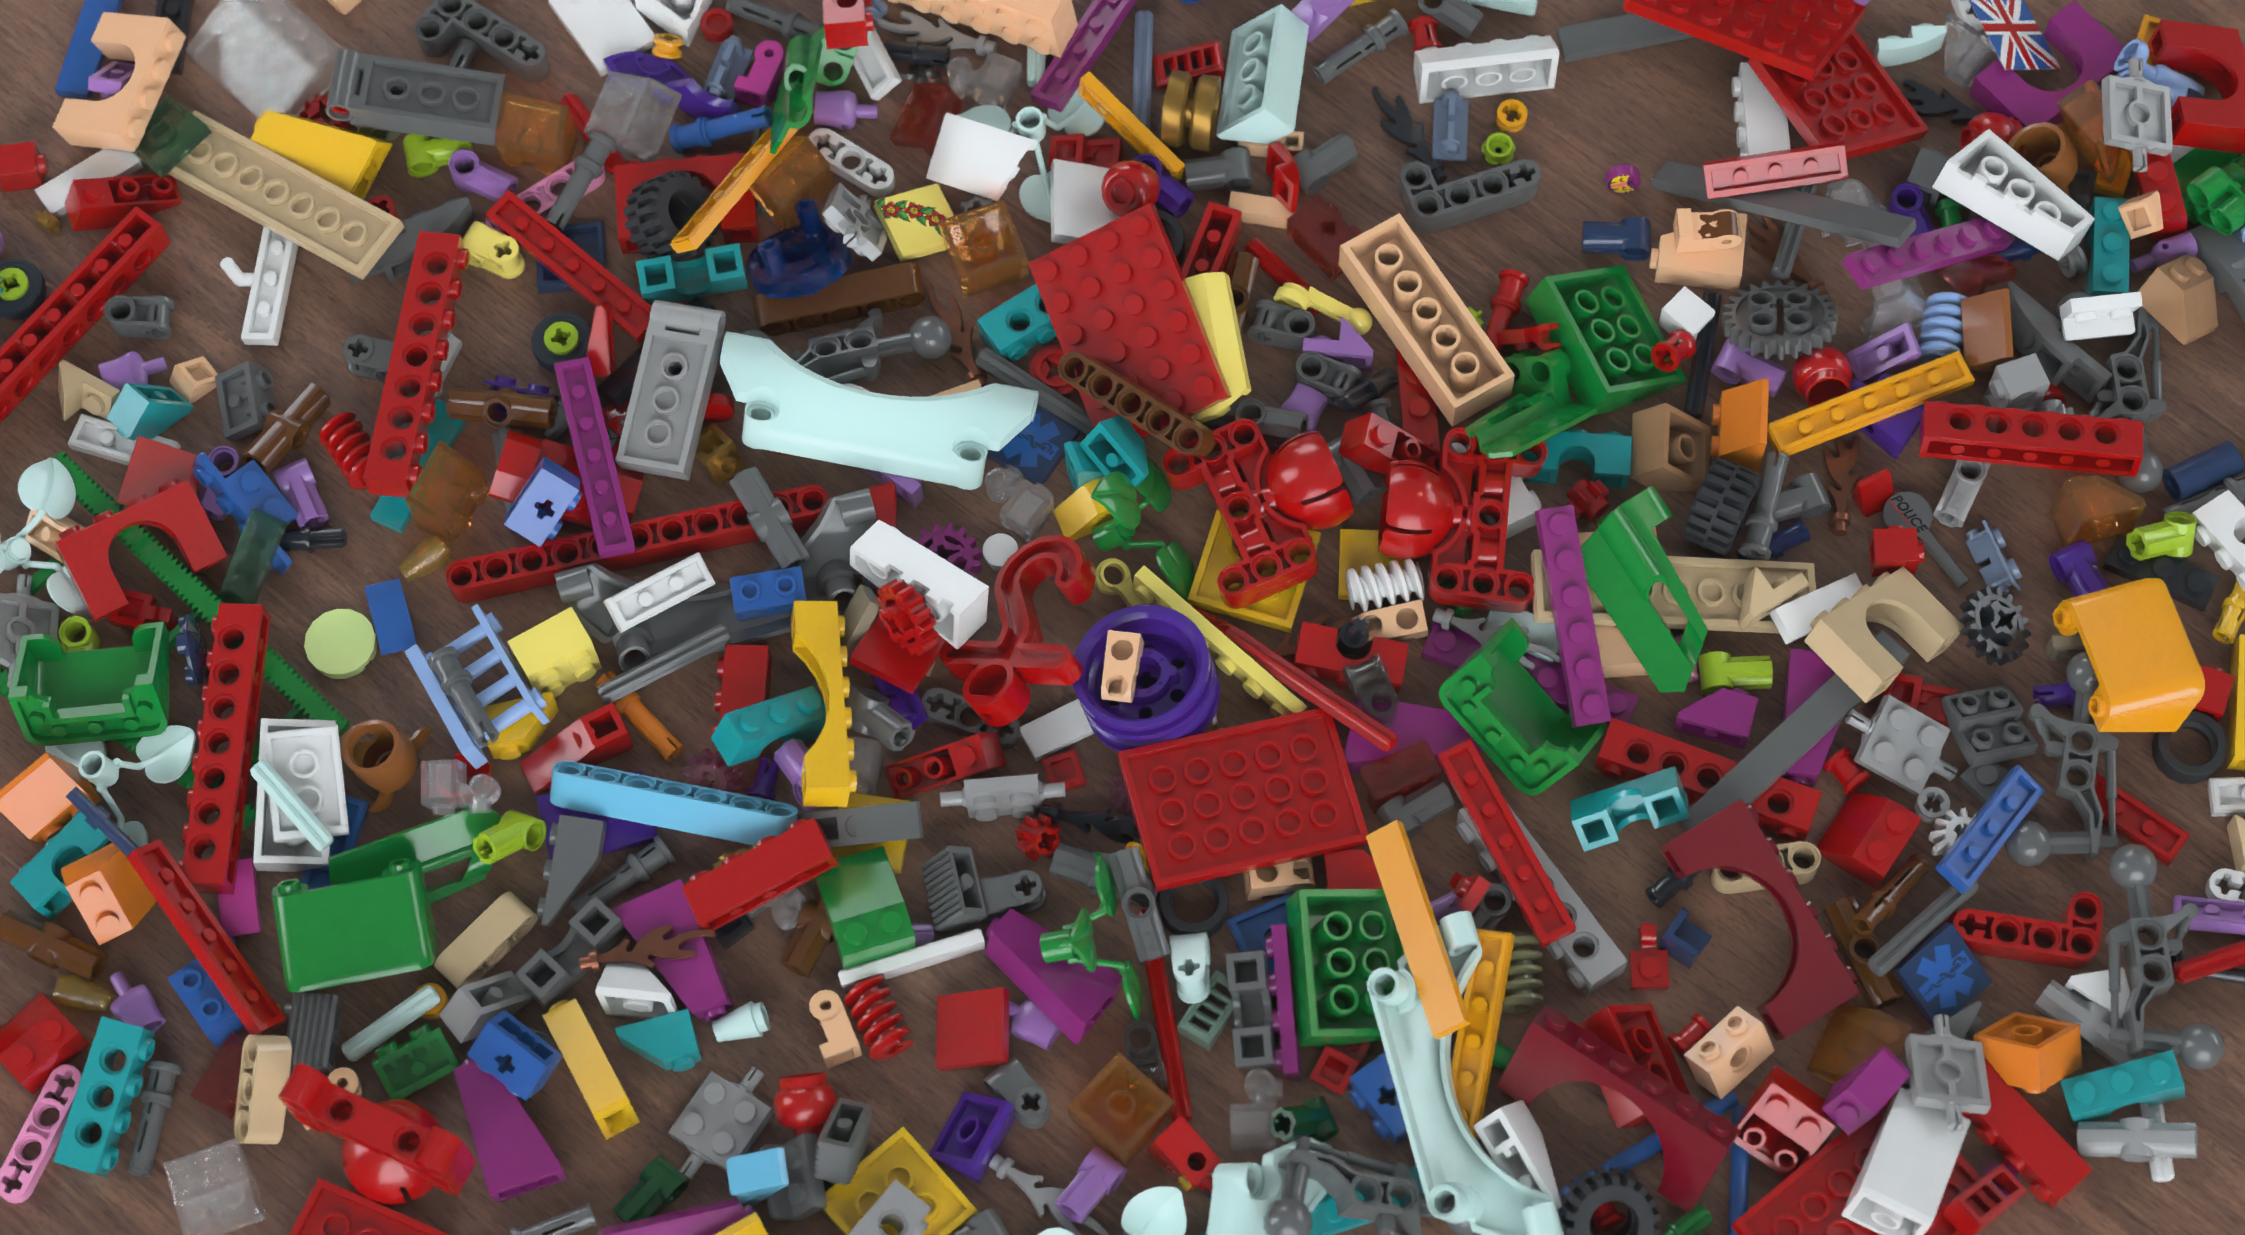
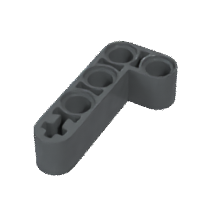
M434 0L415 24L414 30L421 50L426 56L431 58L443 56L458 39L466 38L479 46V52L528 82L539 83L544 81L550 74L551 67L542 43L473 0ZM453 10H458V11L455 12V13H449V12H451V11H453ZM485 26L483 29L475 30L478 27ZM438 34L435 37L428 38L430 35ZM505 43H511L509 46L501 47Z
M1522 159L1437 186L1429 167L1423 162L1413 161L1405 164L1401 170L1399 194L1413 227L1420 233L1428 234L1534 200L1539 191L1541 170L1534 161ZM1416 180L1422 184L1415 186L1408 182ZM1496 189L1499 192L1496 194H1491L1486 192L1485 190ZM1462 199L1467 203L1457 204L1453 200ZM1424 209L1432 210L1434 213L1427 215L1423 214L1420 211Z

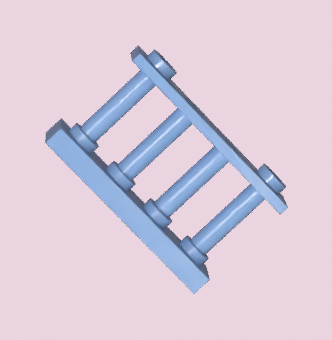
M478 604L474 605L471 609L480 624L447 646L455 647L459 654L488 636L494 649L464 669L471 673L472 680H474L502 661L509 674L477 694L476 696L484 708L516 686L524 698L492 719L494 727L498 732H501L531 711L545 725L549 722V719L542 708L547 706V703L536 687L530 688L499 635V632L504 630L493 612L486 615ZM417 644L404 651L462 755L475 769L487 763L488 760L481 749L484 746L477 744L476 738L454 702L453 697L448 696L440 688L441 680L437 672H433L428 666L427 661L433 653L425 654ZM484 732L486 740L490 739L487 733Z

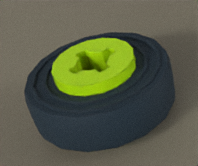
M12 258L1 261L0 276L3 278L0 281V286L4 290L0 295V317L10 320L26 318L33 314L45 300L47 292L45 279L34 264L24 259ZM18 284V286L14 287L13 289L9 288L12 285Z
M567 312L551 314L542 319L534 329L531 339L533 354L543 368L555 373L554 363L586 357L591 328L584 319L576 314Z

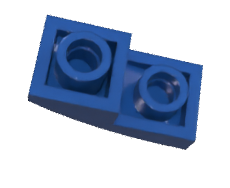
M400 579L364 586L381 656L407 650L417 644Z

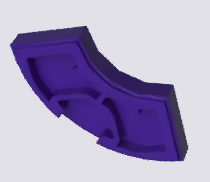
M641 51L622 52L603 58V63L619 91L629 88L647 89L657 94L665 104L672 102L663 91L665 85L669 81L690 78L681 67L671 60L645 54V52Z
M693 78L669 81L663 88L666 95L682 111L695 120L699 117H706L712 120L742 112L734 100H725L711 95L701 88Z

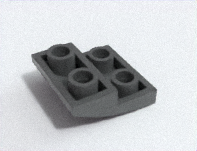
M2006 684L1942 698L1941 704L1948 725L1958 747L1971 768L2035 754L2038 743L2020 719L2024 708Z

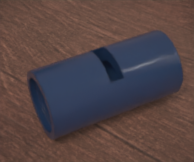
M2225 441L2164 469L2162 481L2170 497L2176 502H2180L2219 484L2226 477L2232 478L2241 474L2244 470L2243 460L2234 444L2230 441Z

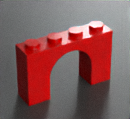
M2161 19L2147 42L2153 67L2165 65L2175 71L2199 75L2213 84L2223 100H2209L2179 96L2171 108L2173 145L2245 154V46L2241 43L2238 29Z
M733 151L719 156L700 154L686 159L662 158L654 162L628 161L622 165H614L617 230L622 254L640 253L637 250L638 245L636 242L632 243L629 238L631 236L630 230L625 227V222L628 219L624 215V208L629 206L626 199L629 194L633 193L632 189L636 185L661 174L678 170L679 173L682 171L690 173L691 178L696 176L701 180L700 185L702 187L706 186L710 193H713L746 153ZM756 180L721 220L726 245L760 242Z
M178 479L171 480L158 487L159 494L148 499L145 494L139 495L125 503L127 507L125 510L113 514L112 510L105 511L92 518L93 525L82 530L79 525H76L59 534L61 540L56 541L55 549L94 623L128 607L129 602L110 567L108 553L114 538L129 527L151 525L165 531L176 543L185 563L194 575L226 560L227 554L189 480L179 483Z

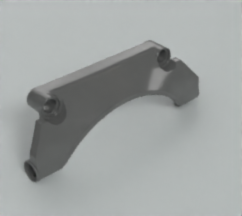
M869 488L828 499L817 519L800 539L810 555V559L801 566L807 601H837L838 615L844 614L857 590L853 575L859 572L850 566V547L876 523L875 519H877ZM773 561L752 574L780 570L781 568H779L776 561ZM596 563L554 573L562 604L566 605V609L572 606L583 627L601 643L613 641L619 666L624 672L719 624H724L731 636L729 644L744 645L791 632L790 620L792 612L737 621L731 585L728 582L711 586L620 633L603 601L639 582L617 575ZM840 592H849L843 598L835 597ZM723 646V647H721V648H719V649H717V650H715V651H713V652H711V653H709V654H712V653H715V652H719V651L725 650V646ZM630 650H640L636 655H626Z

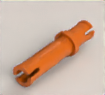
M610 670L607 672V675L603 674L597 680L595 687L597 688L598 685L616 677L615 673ZM636 691L614 701L613 703L620 717L625 716L660 753L666 762L672 761V757L675 759L683 751V744L639 700L641 696Z

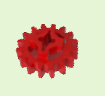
M893 579L877 590L879 597L876 598V602L881 607L878 610L880 619L884 622V627L888 629L889 637L897 644L899 643L902 650L907 648L910 655L916 653L917 656H920L937 645L935 638L939 634L933 628L937 624L934 615L930 613V607L925 604L923 595L918 591L915 592L912 584L907 587L904 579L899 581Z

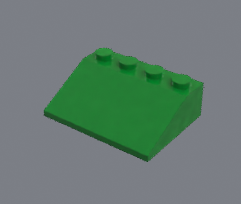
M1624 265L1545 276L1524 300L1538 326L1552 322L1559 324L1558 329L1550 331L1549 338L1552 342H1561V347L1558 349L1565 352L1569 357L1571 370L1567 375V381L1580 405L1597 408V414L1614 412L1683 384L1687 380L1680 366L1672 372H1664L1653 363L1651 358L1652 348L1657 343L1665 342L1666 340Z
M1384 889L1297 890L1286 900L1298 1046H1339L1382 1041L1367 989L1368 978L1378 968L1386 967L1398 971L1397 961L1405 954ZM1394 979L1386 983L1384 987L1385 996L1391 994L1394 990Z

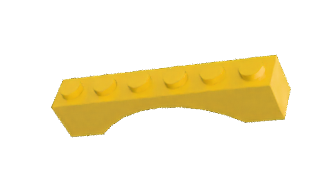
M794 601L790 620L792 651L806 664L815 677L823 695L826 711L824 728L815 744L804 755L801 771L803 807H847L850 792H856L857 776L856 770H850L849 761L854 759L853 738H847V729H851L852 710L851 707H845L844 698H849L850 690L849 676H843L842 667L847 666V647L840 646V637H844L845 618L844 615H838L837 601Z

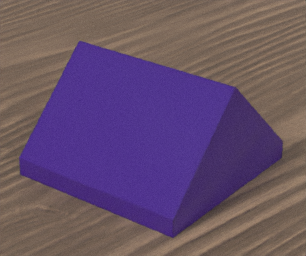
M963 1092L929 1156L935 1162L980 1184L989 1168L991 1160L998 1152L1015 1121L1013 1105L1005 1100Z

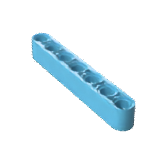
M573 761L557 762L552 768L550 802L561 808L754 846L765 837H777L788 831L789 825L797 821L798 809L788 803Z

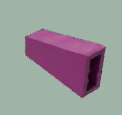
M1792 648L1786 661L1782 722L1835 674L1814 651ZM1840 722L1781 777L1808 787H1814Z
M1356 694L1354 705L1397 733L1398 740L1395 748H1392L1389 752H1384L1349 729L1345 758L1350 775L1441 767L1437 760L1438 754L1470 738L1479 755L1480 751H1483L1448 710Z
M682 879L613 908L615 915L621 919L623 925L637 943L649 932L668 924L672 925L673 930L664 936V940L672 939L685 932L704 930L699 926L681 886L686 884ZM709 937L696 938L679 946L680 950H695L697 956L694 958L669 960L654 956L649 957L687 1008L700 1021L706 1020L711 1022L718 1020L727 1014L726 1010L735 1007Z
M1010 908L1002 919L996 917L988 927L985 936L989 940L985 954L1073 1043L1079 1045L1116 999L1123 976L1109 967L1097 966L1095 972H1089L1084 964H1069L1068 960L1046 963L1041 952L1040 935L1050 931Z
M471 1058L463 1061L462 1066L453 1069L487 1189L495 1204L568 1180L561 1163L517 1097L510 1093L502 1082L493 1075L482 1071Z
M736 1197L606 1227L598 1231V1234L715 1235L753 1214L754 1211L750 1204L743 1207Z

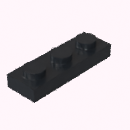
M2118 533L2102 569L2130 581L2144 578H2160L2166 584L2172 599L2199 611H2205L2220 578L2219 576L2166 554L2139 561L2131 556L2129 547L2126 545L2127 537Z

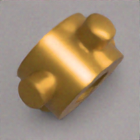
M44 210L43 213L39 211L35 213L36 223L49 234H52L54 231L57 234L61 232L62 228L59 227L60 221L50 212Z

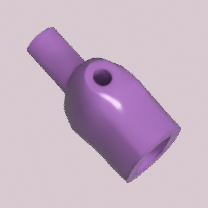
M816 91L814 125L829 126L841 130H850L854 127L857 118L877 119L878 105L858 104L857 96L851 91Z
M2189 231L2162 239L2154 245L2151 252L2130 260V268L2133 273H2138L2147 268L2156 270L2157 267L2186 254L2196 257L2198 252L2197 242Z
M128 352L117 359L99 364L102 381L121 391L125 383L148 385V375L168 370L164 357L144 362L141 355L136 352Z
M1297 383L1290 397L1280 409L1307 414L1309 418L1308 431H1314L1322 412L1328 404V399L1319 391L1307 385ZM1276 442L1278 447L1283 444V442Z
M122 971L116 972L110 977V981L119 995L111 1004V1011L118 1021L156 1032L165 1024L166 1019L159 1010L152 992L146 985L141 984L132 988Z
M1029 998L1020 1006L1009 1001V1017L1012 1019L1009 1026L1011 1034L1049 1051L1061 1030Z

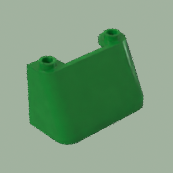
M1511 618L1446 679L1440 687L1439 697L1444 707L1517 789L1527 795H1538L1577 767L1609 726L1603 722L1572 727L1570 711L1564 714L1518 662L1529 648V639L1525 631Z
M145 623L136 627L132 634L133 646L65 652L60 641L49 634L22 635L8 700L26 740L37 746H56L156 736L165 732L169 721V633L165 623Z
M409 858L396 859L388 863V868L379 877L309 890L308 884L300 883L299 879L285 880L278 883L277 887H273L271 894L284 978L289 992H306L417 971L429 967L436 960L439 941L420 860L410 861Z

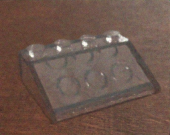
M220 0L185 49L191 58L257 118L265 110L298 116L299 112L303 111L305 107V101L310 102L316 97L317 93L322 95L330 88L336 55L340 50H343L289 0Z

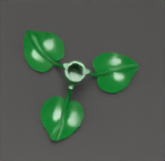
M1146 456L1149 475L1136 488L1144 496L1139 504L1136 502L1137 493L1134 485L1120 471H1114L1106 475L1097 484L1090 497L1102 504L1114 518L1094 526L1092 537L1096 546L1102 552H1108L1119 546H1122L1124 551L1131 548H1158L1156 559L1163 575L1177 594L1188 602V596L1195 578V568L1185 549L1176 541H1171L1167 545L1162 540L1131 542L1132 536L1136 532L1135 528L1141 521L1140 510L1145 508L1150 502L1156 511L1162 512L1168 508L1171 501V490L1165 474L1156 463Z
M1096 851L1092 853L1096 857L1095 882L1101 900L1099 909L1089 914L1087 908H1082L1076 922L1063 925V930L1042 933L1040 935L1041 952L1046 963L1068 960L1069 964H1084L1089 972H1095L1097 966L1118 969L1123 976L1124 992L1134 1015L1131 1024L1136 1025L1139 1024L1142 986L1133 961L1128 959L1124 963L1097 959L1092 921L1104 916L1107 912L1109 917L1115 916L1117 910V889L1109 866L1100 852Z

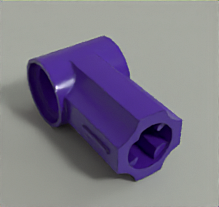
M1143 154L1136 157L1134 160L1150 166L1156 171L1160 179L1161 190L1156 205L1175 218H1181L1193 203L1194 194L1162 168L1160 160L1154 155Z
M1901 183L1896 186L1887 203L1886 212L1916 218V230L1909 237L1934 230L1922 204L1923 194L1920 188L1912 183ZM1897 201H1906L1911 207H1902Z
M2081 539L2049 555V565L2053 574L2061 583L2068 584L2075 597L2109 588L2097 569L2095 553L2085 540Z

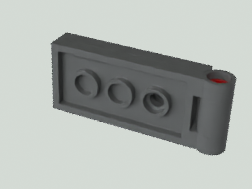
M343 49L336 55L325 111L330 118L337 121H348L351 119V125L495 146L505 90V74L364 54L351 49Z

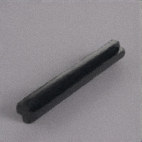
M1711 290L1703 293L1702 300L1715 310V316L1697 334L1695 342L1697 348L1693 354L1684 413L1697 420L1701 419L1704 413L1722 300L1720 292Z

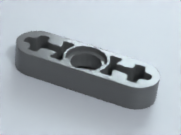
M937 687L929 689L922 696L921 702L929 718L927 721L967 737L984 733L987 725L982 719L973 727L965 726L960 721L961 716L966 711L973 710L962 695ZM939 699L943 700L946 709L952 711L955 709L954 720H950V711L939 708L937 713L932 712L930 702L936 704ZM1017 719L1007 724L1010 725L1012 735L1005 734L1003 738H999L1002 750L1013 748L1021 738L1020 724ZM988 726L987 732L997 731L998 734L997 729Z

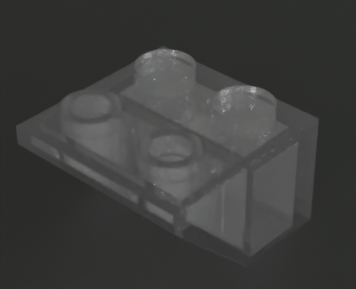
M611 71L607 76L584 132L590 134L591 131L601 133L615 142L618 146L617 150L642 163L647 162L658 154L682 94L652 78Z
M237 1138L163 1163L184 1235H221L266 1219L257 1184Z

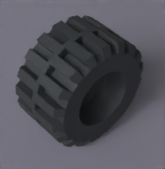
M670 171L641 182V184L636 185L632 189L633 193L628 195L626 202L629 206L624 208V215L628 219L625 222V227L630 230L631 236L629 238L631 242H636L638 245L637 250L641 255L646 253L647 259L670 255L672 260L681 261L704 252L707 249L706 247L711 246L714 242L712 236L717 234V226L695 250L677 253L670 245L672 239L709 197L710 191L706 186L702 187L700 185L701 180L696 176L691 178L688 172ZM669 212H670L671 215H672L674 224H673V222H672V220H671V218H670Z
M1722 457L1717 458L1707 471L1693 501L1683 528V539L1725 556L1734 546L1753 505L1761 483L1760 474Z
M1603 1167L1594 1168L1595 1174L1592 1175L1584 1171L1579 1174L1582 1179L1579 1183L1576 1184L1571 1180L1567 1185L1571 1190L1568 1195L1561 1194L1560 1200L1563 1208L1557 1209L1564 1235H1592L1590 1233L1591 1216L1600 1205L1608 1201H1622L1627 1205L1625 1224L1613 1235L1660 1234L1661 1229L1656 1225V1222L1661 1221L1660 1212L1655 1208L1657 1203L1654 1197L1633 1175L1628 1172L1622 1173L1619 1168L1610 1167V1170L1606 1171Z

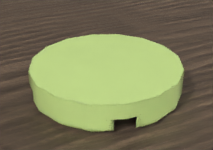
M334 609L323 613L312 622L305 636L304 648L310 664L317 671L331 679H347L360 674L366 669L365 666L369 664L370 660L374 659L378 640L374 627L363 614L352 609Z

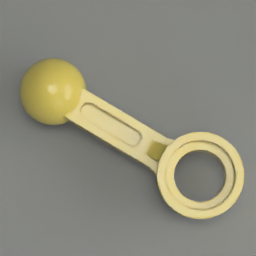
M1286 282L1277 289L1274 296V301L1282 305L1305 310L1311 307L1341 322V317H1344L1360 335L1366 334L1372 327V316L1366 309L1351 308L1312 286L1307 291L1297 284Z
M1109 558L1097 566L1095 569V585L1102 593L1106 595L1118 594L1128 607L1147 605L1134 593L1135 588L1132 587L1130 570L1123 561ZM1115 567L1119 569L1122 573V582L1119 584L1108 583L1104 578L1105 568Z

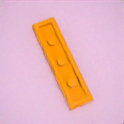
M1088 71L1081 77L1078 94L1140 155H1154L1160 160L1162 168L1177 181H1180L1183 177L1185 164L1093 74Z

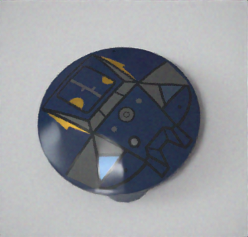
M191 614L179 616L181 633L176 634L177 650L179 655H186L188 664L184 666V673L187 685H202L207 670V644L196 620Z

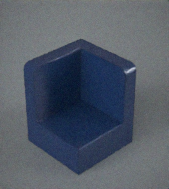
M1683 907L1664 933L1659 949L1667 950L1670 957L1691 969L1710 942L1712 936L1688 921L1687 918L1690 911Z

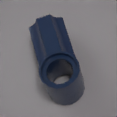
M1640 216L1626 217L1620 222L1583 221L1582 253L1619 254L1622 259L1627 261L1646 260L1651 255V222L1647 218Z

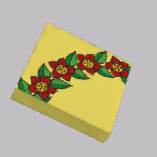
M938 183L875 200L874 209L901 263L964 245L966 238Z

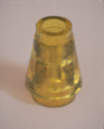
M434 534L430 538L426 536L404 559L403 563L398 565V568L404 577L412 583L414 580L448 565L447 560L452 558L453 555L437 534Z
M73 973L69 976L61 974L55 986L53 1003L61 1005V1009L106 1012L110 1004L112 991Z

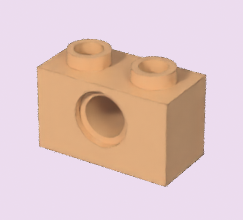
M1737 1006L1686 1052L1684 1056L1696 1082L1722 1100L1775 1050L1764 1024Z

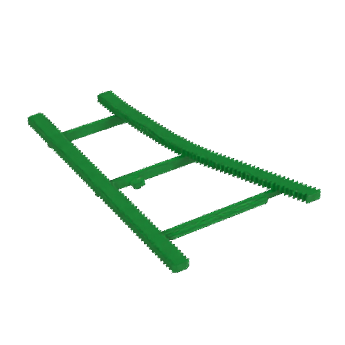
M65 451L53 457L70 473L76 490L75 500L94 517L108 510H112L113 514L125 510L122 506L117 505L116 500L95 482L84 469L77 465ZM136 525L120 532L116 536L118 541L126 546L137 559L144 563L156 577L163 581L175 595L193 610L190 614L198 624L203 620L211 627L213 616L218 615L219 603L224 602L205 586L193 572L185 567L174 554L166 549L159 540L152 536L145 527ZM53 557L48 561L59 563L62 567L64 566L63 563ZM40 568L32 576L30 595L34 596L46 585L47 579L57 571ZM179 624L169 633V651L176 646V634L181 633ZM237 639L232 643L231 647L233 649L239 648L244 639ZM267 645L263 677L294 706L282 719H301L305 716L308 720H334L336 725H338L340 738L349 729L350 721L338 709L336 710L323 695L321 696L319 691H316L284 658L282 659L270 645ZM0 667V697L4 696L8 699L10 689L7 686L9 670L6 669L4 671ZM142 737L112 741L137 755L136 746ZM260 740L254 745L251 768L259 762ZM192 759L186 772L175 780L178 785H181L188 791L194 787L195 775L192 771ZM225 776L219 779L216 778L211 788L220 787L225 780ZM246 801L243 830H246L256 820V808L249 804L248 801Z

